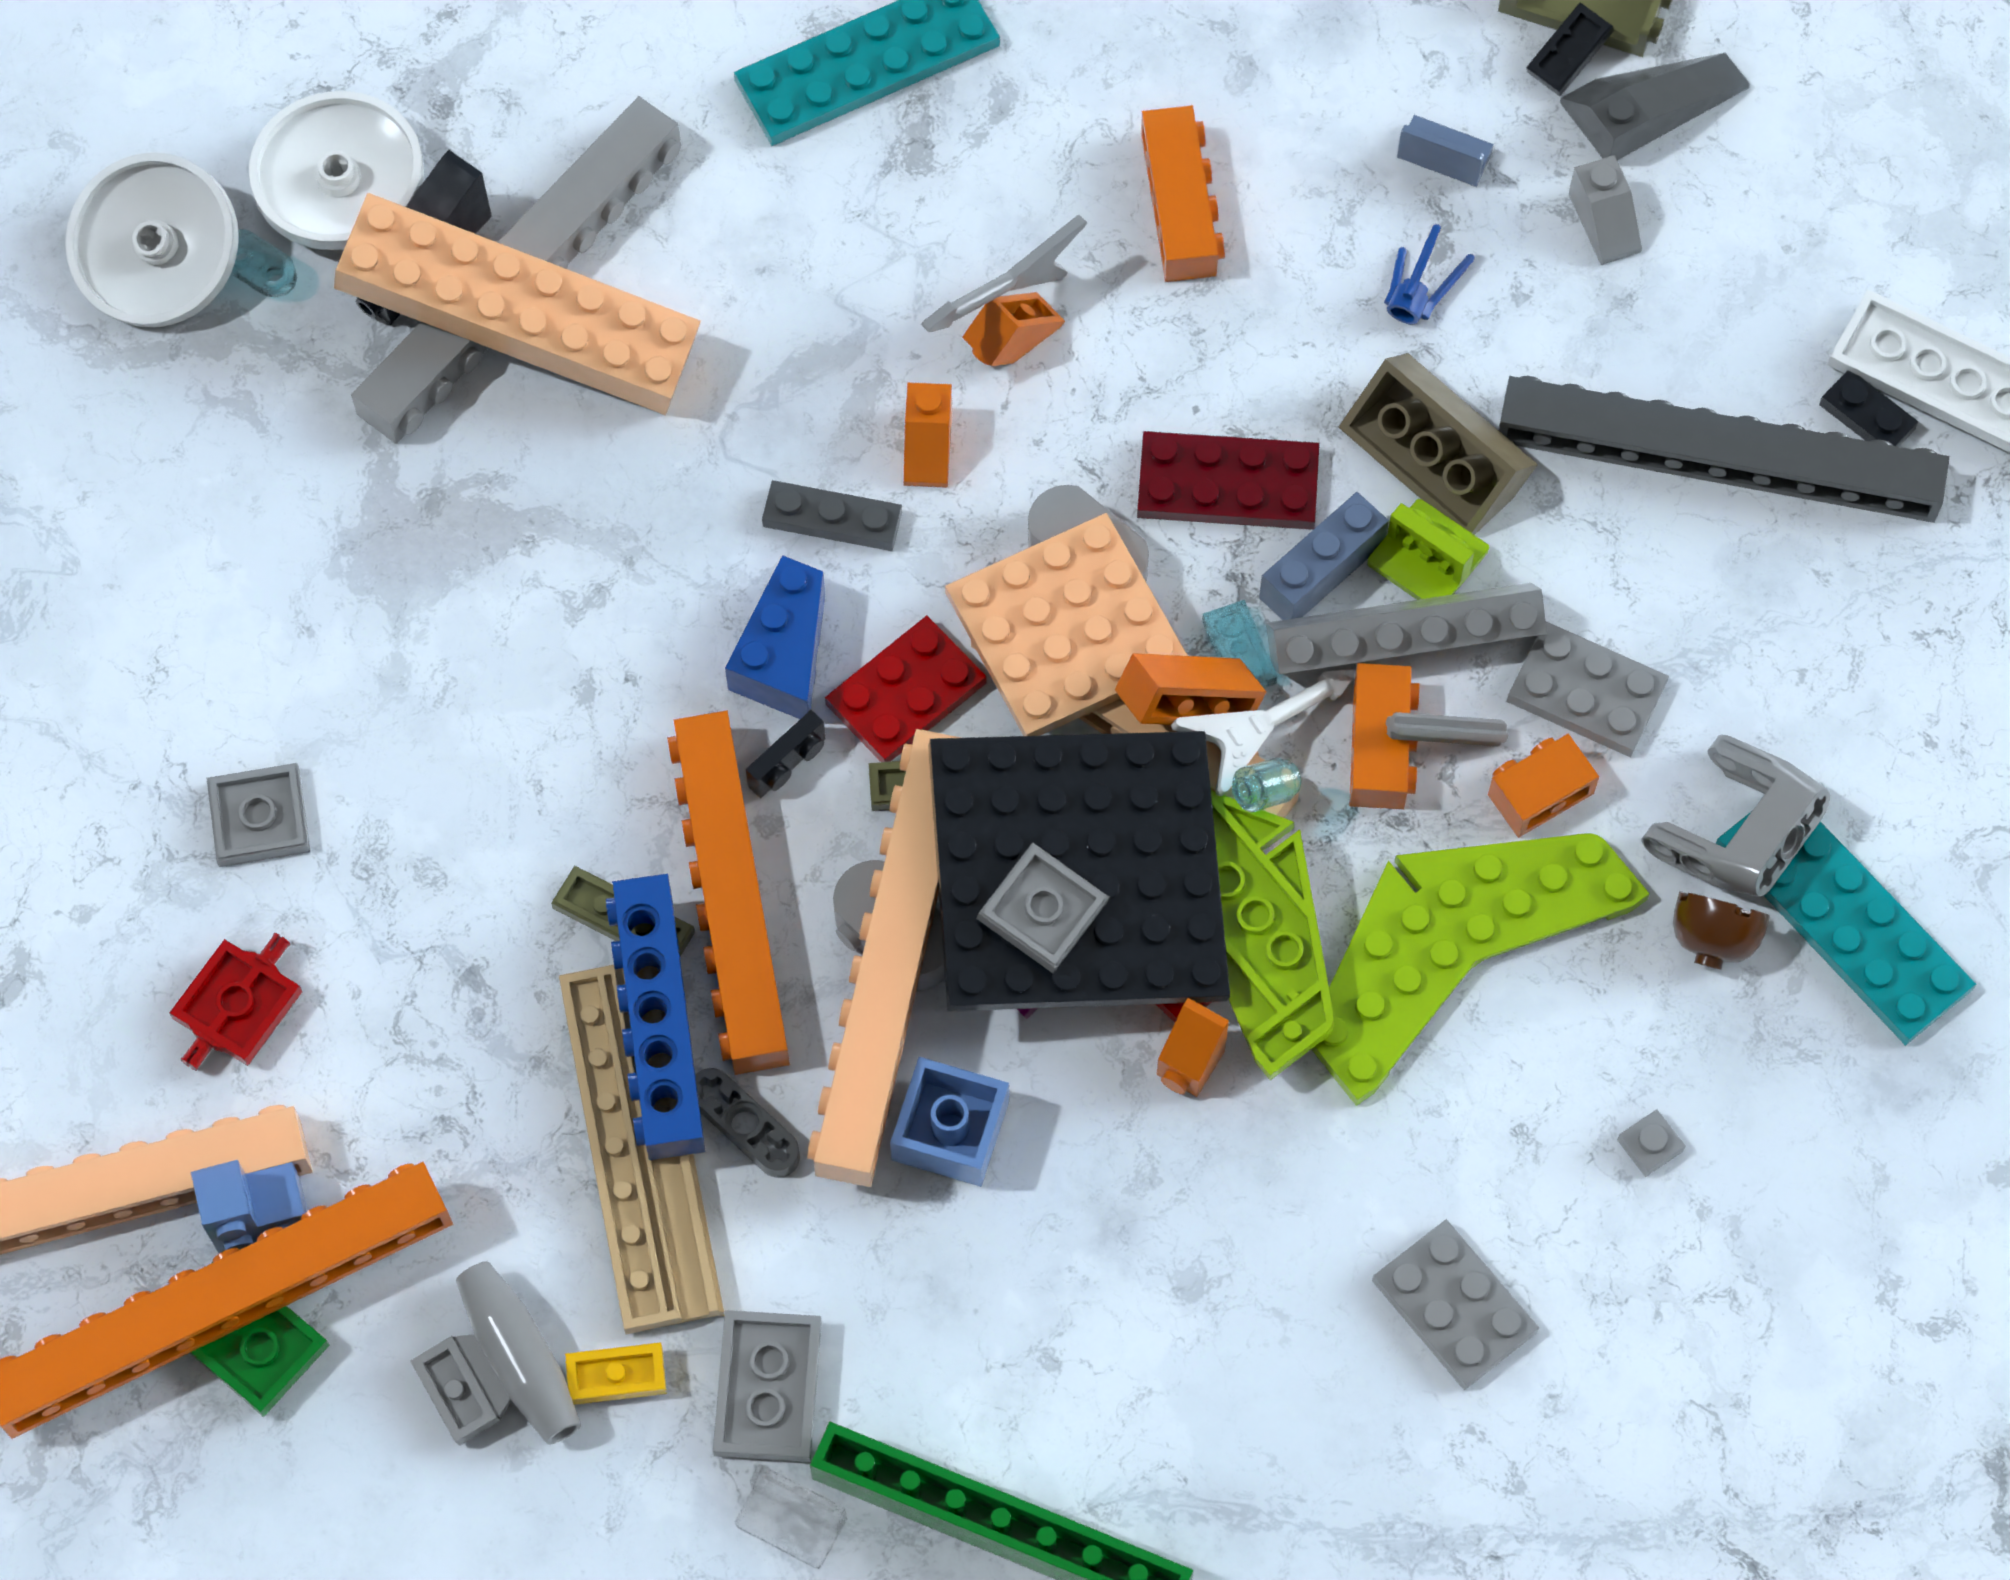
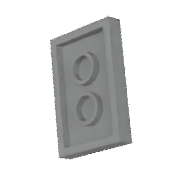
M1546 621L1547 634L1537 636L1508 694L1506 702L1631 757L1667 684L1669 676Z
M1447 1219L1378 1271L1372 1278V1282L1464 1391L1536 1335L1539 1330L1537 1324Z
M725 1310L713 1441L714 1456L811 1461L821 1316Z

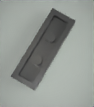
M772 480L762 516V525L766 528L893 552L902 516V505Z

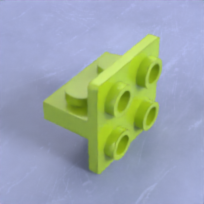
M1417 499L1410 508L1400 503L1391 514L1387 536L1368 557L1367 565L1417 600L1453 595L1487 555L1489 545L1424 500Z

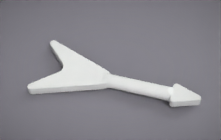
M1347 669L1323 672L1318 678V683L1266 711L1254 710L1179 717L1172 723L1171 727L1177 732L1205 731L1206 741L1212 742L1219 747L1221 760L1216 794L1223 796L1234 784L1275 726L1328 697L1333 701L1337 700L1355 677L1356 670Z

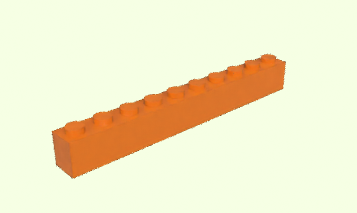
M424 1161L416 1165L413 1163L401 1165L392 1170L387 1179L373 1186L369 1184L358 1186L350 1190L344 1196V1200L329 1207L324 1205L314 1207L301 1216L300 1221L284 1229L283 1227L271 1228L260 1234L256 1239L257 1242L240 1250L238 1248L225 1250L213 1258V1263L197 1271L189 1269L179 1272L169 1279L168 1285L153 1292L142 1291L125 1300L124 1306L108 1314L100 1312L90 1315L80 1322L79 1328L64 1335L53 1334L47 1336L35 1344V1349L19 1357L7 1356L1 1358L0 1427L13 1439L453 1225Z

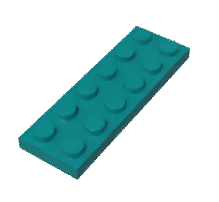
M897 0L734 71V80L771 146H774L1000 46V36L979 0Z
M1751 812L1717 839L1716 844L1725 848ZM1821 821L1767 894L1763 895L1905 1046L1972 992L1976 986V983Z

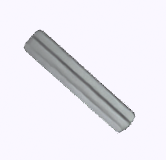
M1395 712L1392 716L1387 717L1385 723L1387 735L1397 740L1499 746L1508 739V733L1506 732L1507 724L1498 719Z

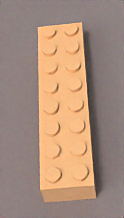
M368 192L335 270L334 289L663 415H666L701 322L698 319Z

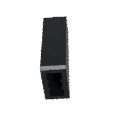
M450 150L442 156L406 206L474 234L492 217L482 172ZM357 297L356 299L357 306L371 318L378 316L390 325L401 315Z

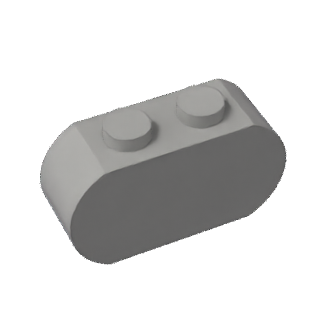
M1075 485L1056 486L1043 492L1033 502L1028 515V547H1032L1107 513L1143 578L1147 581L1149 551L1146 540L1082 488Z
M870 860L858 863L849 868L836 884L833 895L835 922L838 928L836 934L852 951H855L857 948L862 952L864 951L866 941L859 939L861 923L865 912L873 913L876 898L870 897L871 881L875 869L883 871L885 861ZM937 908L933 917L917 991L931 989L945 979L941 916Z

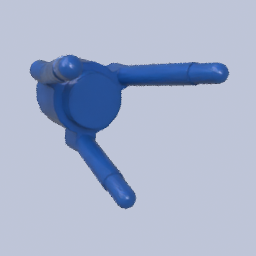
M1439 224L1433 225L1411 278L1405 279L1403 283H1401L1407 250L1405 247L1398 249L1390 290L1384 303L1388 305L1387 312L1389 315L1400 322L1417 324L1420 318L1429 320L1434 307L1475 259L1473 254H1468L1433 295L1428 298V288L1420 282V279L1441 230Z

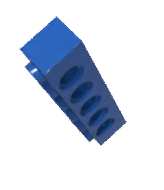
M668 874L612 881L614 898L606 899L609 926L618 925L620 941L611 942L615 970L623 969L625 984L617 985L620 1013L629 1012L631 1028L622 1029L625 1056H634L636 1072L628 1073V1084L631 1101L640 1100L642 1117L633 1118L637 1146L646 1145L649 1160L704 1153L706 1151ZM641 923H648L654 926L653 931L645 936H637L631 932L635 926ZM647 966H653L660 970L659 974L652 979L646 980L637 976V973ZM651 1010H661L666 1013L665 1017L657 1023H647L642 1020L643 1016ZM659 1053L667 1054L672 1058L666 1066L661 1068H655L648 1064L649 1059ZM662 1098H672L678 1102L675 1108L669 1112H658L653 1108L654 1104Z

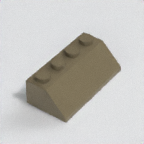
M1409 353L1386 358L1338 426L1339 429L1420 499L1474 535L1516 496L1538 465Z

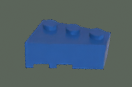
M782 555L725 667L729 691L798 719H801L811 710L825 602L823 571Z

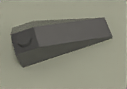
M1720 53L1597 78L1563 96L1560 99V103L1602 158L1615 155L1616 159L1619 160L1749 88L1750 83L1728 55Z

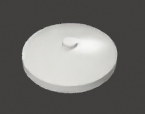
M330 91L314 94L282 109L265 125L258 135L249 161L250 186L256 205L265 220L272 228L289 240L303 246L321 250H343L345 248L367 192L406 207L423 184L424 162L420 144L409 122L400 112L384 101L373 96L351 91Z
M152 152L131 155L110 164L100 171L85 186L77 198L71 211L66 231L68 265L73 279L83 295L103 313L123 323L139 327L173 325L203 310L214 300L226 284L235 264L238 250L237 219L234 208L224 189L209 173L196 164L179 156L166 153Z

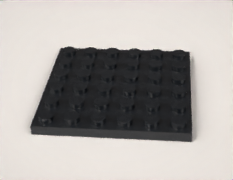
M1205 731L934 738L929 740L928 751L947 1011L1185 1003L1187 998L1195 1002L1228 1001L1230 987ZM1032 843L1109 896L1105 906L1054 973L977 919L978 913Z

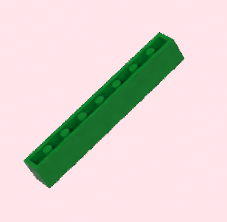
M831 1421L827 1425L810 1464L812 1480L1056 1580H1192L1193 1569Z

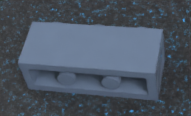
M1359 492L1354 493L1262 575L1259 599L1282 620L1303 617L1368 559L1386 537L1389 520Z

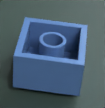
M918 1057L890 1141L891 1160L982 1187L1010 1101L1009 1083Z

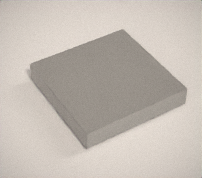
M297 763L207 778L216 861L219 867L310 852L300 769Z
M1032 843L978 913L977 919L1054 973L1105 906L1109 896Z

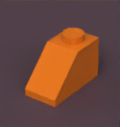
M1037 292L999 296L983 306L962 338L973 348L974 356L982 363L990 367L1012 364L1061 328L1065 320Z
M907 382L904 486L948 488L952 425V384Z
M1187 998L1158 1058L1157 1075L1162 1077L1161 1082L1176 1093L1185 1094L1187 1091L1198 1097L1225 1053L1229 1020Z

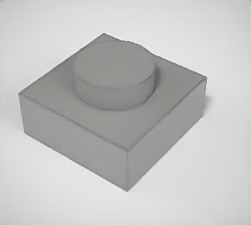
M1657 1109L1620 1133L1617 1139L1645 1177L1681 1154L1686 1147Z

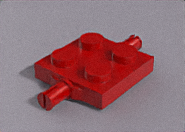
M274 933L260 954L244 951L226 939L222 941L169 1012L173 1020L191 1030L196 1037V1040L180 1059L186 1066L197 1071L212 1049L226 1052L246 1066L250 1064L302 993L300 985L282 975L275 966L281 955L290 946V942L283 936L280 937L278 933Z

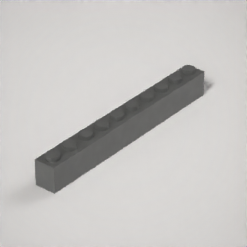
M1509 376L1498 429L1519 447L1935 523L1943 505L1950 456L1937 454L1934 450L1928 448L1908 449L1893 446L1890 442L1884 440L1864 441L1849 438L1846 434L1840 432L1821 433L1805 430L1802 426L1796 424L1777 425L1761 422L1753 416L1733 417L1717 414L1709 408L1689 409L1673 406V404L1665 400L1646 401L1630 398L1621 392L1602 393L1586 390L1577 384L1558 385L1547 383L1534 376Z

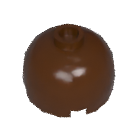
M1679 891L1674 909L1673 927L1675 937L1681 946L1696 954L1694 963L1721 970L1723 962H1741L1754 954L1765 936L1770 915L1753 909L1750 912L1745 911L1736 904Z

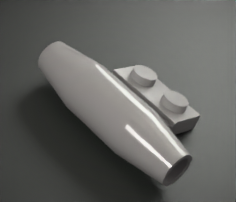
M481 1262L466 1269L457 1277L456 1283L474 1335L450 1336L410 1361L455 1443L460 1446L501 1421V1417L511 1402L516 1405L548 1445L568 1438L580 1428L581 1423L563 1372L526 1306L490 1262Z

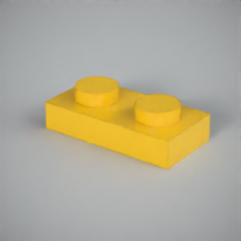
M661 1342L565 1353L568 1389L574 1405L667 1394Z

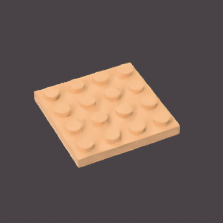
M1107 513L945 586V594L1023 736L1043 735L1121 699L1114 689L1132 653L1188 656Z

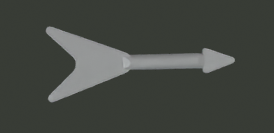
M1077 215L1015 264L1008 272L952 303L948 301L926 318L921 325L929 333L946 329L952 325L953 321L960 319L1010 290L1013 291L1063 279L1068 272L1060 264L1056 263L1055 260L1087 225V222L1080 215Z

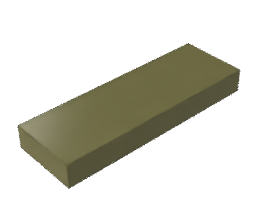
M574 865L551 902L552 908L614 941H620L618 925L609 926L606 899L614 898L613 885ZM675 917L681 957L695 933V928ZM641 923L635 926L631 932L637 936H645L653 931L654 926L648 923Z

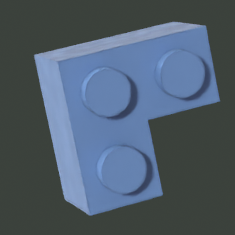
M234 1160L191 1172L202 1226L218 1253L231 1248H238L240 1250L257 1242V1237L263 1232L274 1227H283L284 1229L300 1221L301 1216L307 1212L300 1176L293 1162L245 1174L239 1161Z

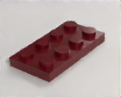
M1143 431L1137 518L1314 530L1320 443Z

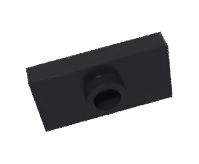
M1580 2L1526 67L1527 73L1561 96L1614 32L1613 25Z

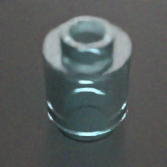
M1272 758L1239 768L1235 772L1232 781V793L1235 800L1248 812H1257L1289 802L1301 788V776L1298 768L1293 762L1281 758Z

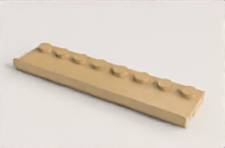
M614 965L559 975L625 1334L718 1315L720 1317L725 1316L694 1154L649 1160L646 1145L637 1146L633 1118L642 1117L640 1100L631 1101L628 1084V1073L636 1072L634 1056H625L622 1029L631 1028L629 1012L620 1013L617 995V985L625 984L624 970H615ZM647 966L642 968L637 973V976L641 979H652L658 975V969L653 966ZM651 1010L643 1016L642 1020L647 1023H657L665 1017L666 1013L661 1010ZM659 1053L652 1056L648 1064L655 1068H661L666 1066L672 1058L667 1054ZM662 1098L654 1104L653 1108L658 1112H669L675 1108L678 1102L672 1098Z

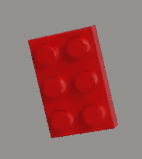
M926 615L825 697V704L880 762H891L902 753L905 743L913 744L916 729L929 731L986 685L987 676Z

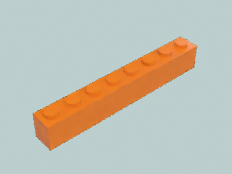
M728 710L673 719L676 736L667 737L672 764L681 763L683 777L674 778L679 805L688 804L690 819L681 820L686 847L695 846L698 860L689 862L693 889H703L705 903L696 904L700 932L710 930L712 946L703 947L707 973L708 975L717 973L720 988L710 990L715 1018L724 1016L727 1032L718 1033L722 1060H732L735 1075L789 1066L786 1037Z

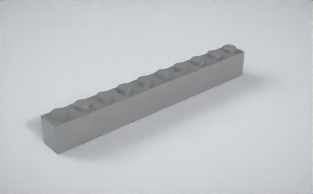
M638 96L498 243L567 269L568 264L579 252L584 253L593 245L596 235L607 223L611 224L620 217L625 204L635 194H641L647 189L653 175L663 164H670L677 157L681 148L678 123ZM420 322L351 394L357 415L397 444L406 434L410 435L418 429L424 415L435 403L440 404L449 396L453 384L464 373H470L477 367L482 354L488 347Z

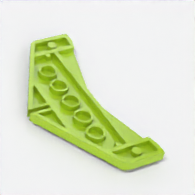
M1211 790L1230 997L1228 1000L1255 1063L1271 1081L1328 1037L1334 1027V1011L1301 831L1299 829L1265 855L1263 851L1294 829V822L1225 795L1218 796L1215 791Z
M1593 833L1396 855L1395 864L1417 889V892L1415 893L1388 860L1329 987L1334 1011V1027L1329 1036L1311 1050L1357 1106L1378 1090L1389 1076L1390 1070L1472 968L1488 958L1606 918L1608 921L1628 914L1646 902L1650 893L1602 837Z

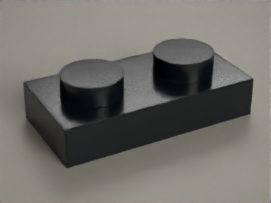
M1849 370L1822 396L1819 403L1822 408L1865 441L1884 440L1890 442L1893 446L1899 447L1914 432L1919 422L1862 377Z
M810 710L745 769L748 787L760 799L769 790L777 791L791 777V770L803 759L810 761L821 751L826 739L824 721L815 712Z

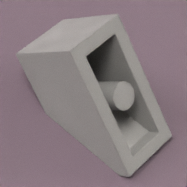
M1615 155L1574 167L1568 194L1600 264L1603 265L1641 253L1642 245L1631 189Z

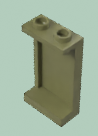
M1500 0L1498 12L1557 30L1581 2L1613 25L1614 32L1603 45L1643 57L1648 42L1656 44L1664 23V19L1658 17L1661 8L1669 10L1673 0Z

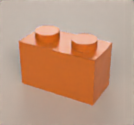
M1569 733L1556 741L1553 738L1545 739L1532 749L1530 756L1518 763L1514 759L1509 760L1499 766L1493 773L1488 796L1518 838L1585 800L1595 792L1599 775Z

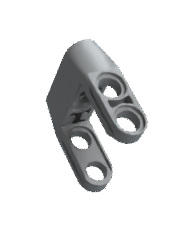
M1719 735L1708 749L1710 759L1722 769L1726 777L1760 791L1765 795L1725 848L1669 822L1652 824L1642 837V844L1657 859L1716 887L1763 896L1773 887L1822 820L1829 806L1830 792L1790 762L1731 736Z

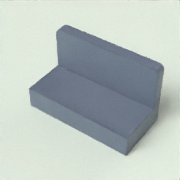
M1413 115L1410 124L1404 125L1400 133L1397 158L1477 187L1492 155L1494 144Z

